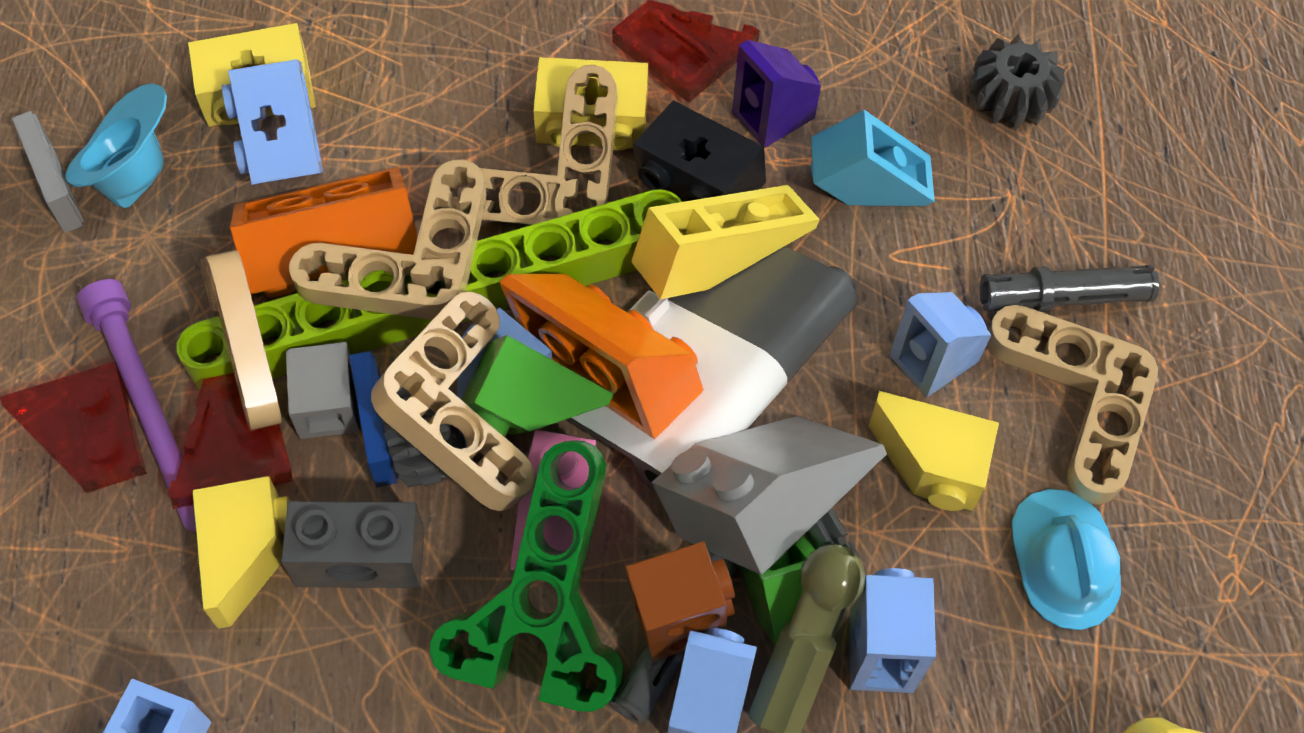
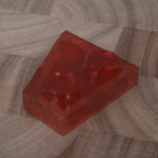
M115 362L0 397L1 405L13 419L64 468L68 475L86 493L147 474L125 384Z
M234 373L203 379L196 401L197 413L194 421L188 427L182 446L184 455L176 480H172L169 488L173 509L194 505L193 490L267 476L270 477L273 485L293 481L292 470L280 425L277 424L250 431Z

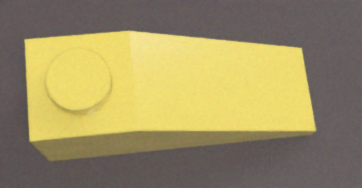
M789 185L649 207L631 262L660 299L705 291L817 228L820 219Z

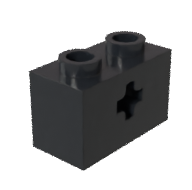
M674 100L633 143L638 176L643 184L650 190L661 189L670 191L677 195L682 202L759 190L766 183L764 146Z

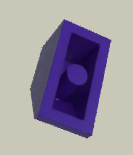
M747 40L741 43L738 49L732 113L754 138L766 148L815 118L821 85L814 71L808 65H802L788 49Z

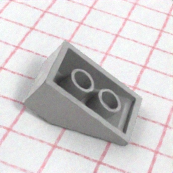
M795 416L695 443L690 449L679 454L673 460L671 466L660 474L652 484L679 538L692 544L705 541L708 551L762 575L887 455L883 444Z

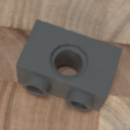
M288 501L281 563L295 587L421 588L425 529L417 503Z

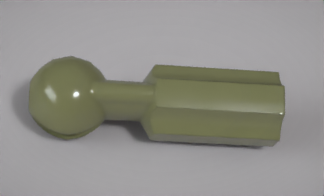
M841 545L820 547L812 551L802 564L800 584L803 590L791 621H785L784 627L780 632L748 713L749 718L759 728L773 733H801L837 646L834 637L845 609L854 605L865 590L866 572L863 564L857 555L847 547Z

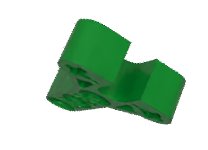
M579 440L564 441L553 445L544 454L537 473L512 583L478 611H467L443 623L434 632L430 641V656L434 666L442 674L452 679L494 689L506 677L517 634L531 633L540 638L548 652L538 701L580 712H593L602 709L611 701L623 680L624 667L620 656L613 648L601 642L578 591L606 476L605 460L595 445ZM570 451L581 454L589 466V476L580 488H572L566 485L560 479L558 473V464L561 458ZM550 516H560L566 519L572 526L574 536L568 550H556L545 541L543 528ZM533 581H545L556 589L558 606L554 612L542 613L532 606L528 595ZM464 631L469 632L468 643L478 647V650L467 658L462 656L463 645L454 642V638ZM588 662L597 665V677L606 680L601 681L595 690L585 688L586 677L576 673L581 672Z

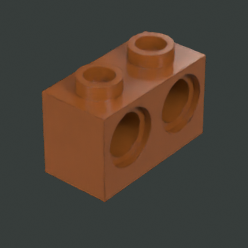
M705 541L625 566L632 602L652 662L684 652L690 630L703 634L710 628L726 630L727 616L735 614L731 600L735 598V592L723 558L711 562Z

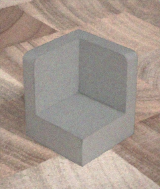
M347 342L291 348L286 352L288 410L300 439L360 432L358 403L349 357L351 354Z

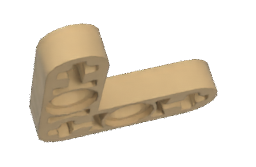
M594 64L584 65L576 69L568 79L565 91L557 176L480 168L484 175L486 190L496 191L494 180L504 179L498 195L501 212L491 213L495 202L486 200L482 220L534 225L575 213V211L566 208L567 198H576L579 180L571 179L567 181L569 169L585 175L601 172L599 184L588 180L587 197L596 201L597 206L608 203L618 88L611 73L604 67ZM589 77H597L601 88L608 89L607 97L597 98L594 114L596 118L607 116L605 127L588 121L573 124V115L575 113L583 117L586 116V100L583 96L577 94L578 87L587 86ZM590 132L596 134L602 141L603 150L601 156L591 164L578 163L571 154L572 141L581 133ZM458 183L457 187H465L467 183ZM521 183L534 184L541 194L539 207L529 215L516 213L510 204L512 190ZM452 190L450 192L453 209L460 211V198L456 197V190Z
M461 159L443 163L435 171L414 255L327 243H311L301 247L294 253L289 264V273L298 295L305 301L314 304L433 320L456 295L466 292L486 204V187L481 169L473 162ZM458 183H467L469 188H464L461 192L459 201L460 211L453 209L450 191L456 190ZM445 228H454L464 234L462 242L451 249L437 247L432 243V239L438 231ZM319 266L328 267L329 273H322L318 281H310L308 274H315ZM383 270L394 276L392 284L381 292H369L361 287L363 278L373 271ZM405 276H411L413 284H408L409 294L404 295L406 292ZM341 278L348 279V287H344ZM435 281L445 282L446 289H440L437 297L427 296L426 290L432 289Z
M238 250L206 256L199 260L202 279L211 310L218 311L248 427L250 431L281 424L278 400Z
M461 292L440 311L386 369L371 391V402L375 411L386 423L476 500L489 509L504 511L511 509L532 489L535 482L534 469L528 458L448 389L493 338L500 327L499 314L487 298L474 292ZM468 318L475 326L462 339L454 330L462 320ZM432 346L443 351L449 359L450 369L438 368L431 364L425 355L424 347ZM402 387L412 395L407 401L400 398L397 394V391ZM430 408L435 414L427 422L422 416ZM449 424L458 428L466 439V448L458 449L449 445L441 435L440 425ZM480 451L485 456L476 464L471 459ZM499 470L508 477L505 486L496 479Z
M1019 305L1005 306L997 311L988 328L991 337L987 346L994 357L1004 363L1091 393L1067 470V482L1074 494L1090 504L1100 505L1108 503L1117 496L1130 474L1157 380L1158 366L1154 357L1140 346ZM1011 326L1021 329L1019 343L1008 340ZM1043 335L1049 339L1042 353H1040L1036 349ZM1062 343H1071L1078 346L1084 352L1086 357L1085 363L1077 366L1064 363L1057 356L1056 346ZM1123 365L1133 369L1132 377L1134 378L1125 395L1116 393L1122 380L1123 371L1120 369ZM1104 411H1111L1121 415L1127 423L1128 432L1120 436L1108 434L1099 426L1098 414ZM1100 451L1110 453L1102 471L1103 477L1106 478L1102 485L1091 481L1093 476L1089 470L1098 458Z

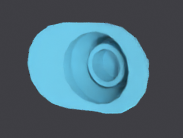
M154 83L142 85L119 100L104 117L87 145L69 164L65 173L67 183L74 187L91 185L116 206L121 208L130 207L153 183L164 165L161 147L154 133V129L166 109L167 95L164 88Z
M1047 489L1031 494L1018 505L1012 519V540L1023 586L1030 604L1043 619L1063 629L1084 630L1101 624L1114 612L1121 596L1120 555L1100 512L1089 502L1066 490Z

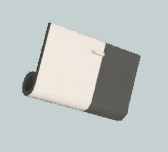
M784 246L709 290L660 299L653 289L650 288L630 310H635L645 317L658 333L669 340L672 337H677L694 351L698 359L696 367L704 391L655 440L606 406L566 420L632 459L640 477L657 494L652 482L671 466L673 460L679 454L690 449L695 443L748 429L856 307L858 296L855 291V282L843 269L836 266L828 267Z

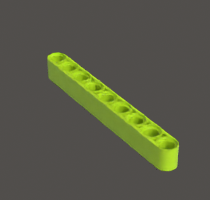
M661 189L651 190L479 240L476 244L466 292L482 295L494 305L496 310L498 308L506 310L510 309V306L499 281L507 274H567L579 283L587 286L637 271L631 261L648 208L682 201L670 191ZM605 239L614 241V243L609 245L595 243ZM549 255L561 257L556 261L541 260V258ZM383 270L373 271L363 278L361 287L369 292H381L392 284L394 276ZM494 271L506 272L501 277H486L487 274ZM405 276L406 292L404 295L409 294L408 284H413L411 276ZM348 279L342 280L344 287H348ZM435 281L433 288L426 290L427 296L437 297V295L430 292L436 288L445 287V282ZM298 293L254 306L262 341L269 337H279L276 342L264 346L272 379L287 375L286 352L291 348L347 342L350 354L353 355L416 337L432 321L431 319L314 304L305 301ZM213 317L188 326L181 333L177 341V354L195 387L201 392L210 395L225 394L238 390L220 317ZM465 318L460 323L469 321L470 319ZM324 321H337L334 325L328 328H316L320 323ZM221 354L210 363H201L209 355Z

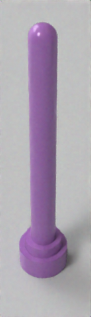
M104 279L93 282L78 293L77 303L86 323L94 325L96 330L104 333L181 521L188 531L196 533L193 490H196L126 325L129 319L128 312L131 308V303L120 281Z

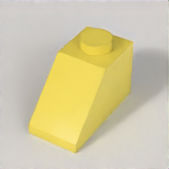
M879 391L868 427L878 442L884 445L887 456L913 495L927 498L933 506L943 510H974L986 486L999 422Z
M269 476L193 490L203 610L218 629L233 625L281 565L287 506L290 499L289 496L279 497Z

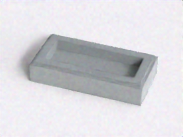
M31 111L12 117L45 201L64 233L82 227V222H84L82 214L67 183L52 142L36 113L32 114Z

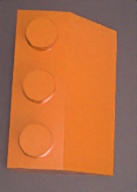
M399 166L234 204L230 224L234 244L244 266L250 293L264 292V296L268 298L279 297L296 291L289 273V264L294 253L303 246L311 243H327L414 255L418 238ZM319 266L315 274H308L309 279H318L322 273H329L328 267Z
M507 274L499 281L516 321L551 349L552 360L613 393L614 395L606 407L654 440L704 391L696 367L698 363L697 356L683 340L677 337H672L669 340L655 331L647 319L637 311L629 310L625 312L614 305L599 287L593 284H589L586 287L567 274Z

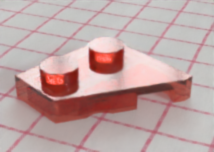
M648 0L612 29V43L636 62L648 63V71L686 102L690 103L737 63L738 49L741 43L747 40L759 41L760 31L754 26L744 24L742 32L713 25L712 15L696 11L684 12L676 9L673 5Z

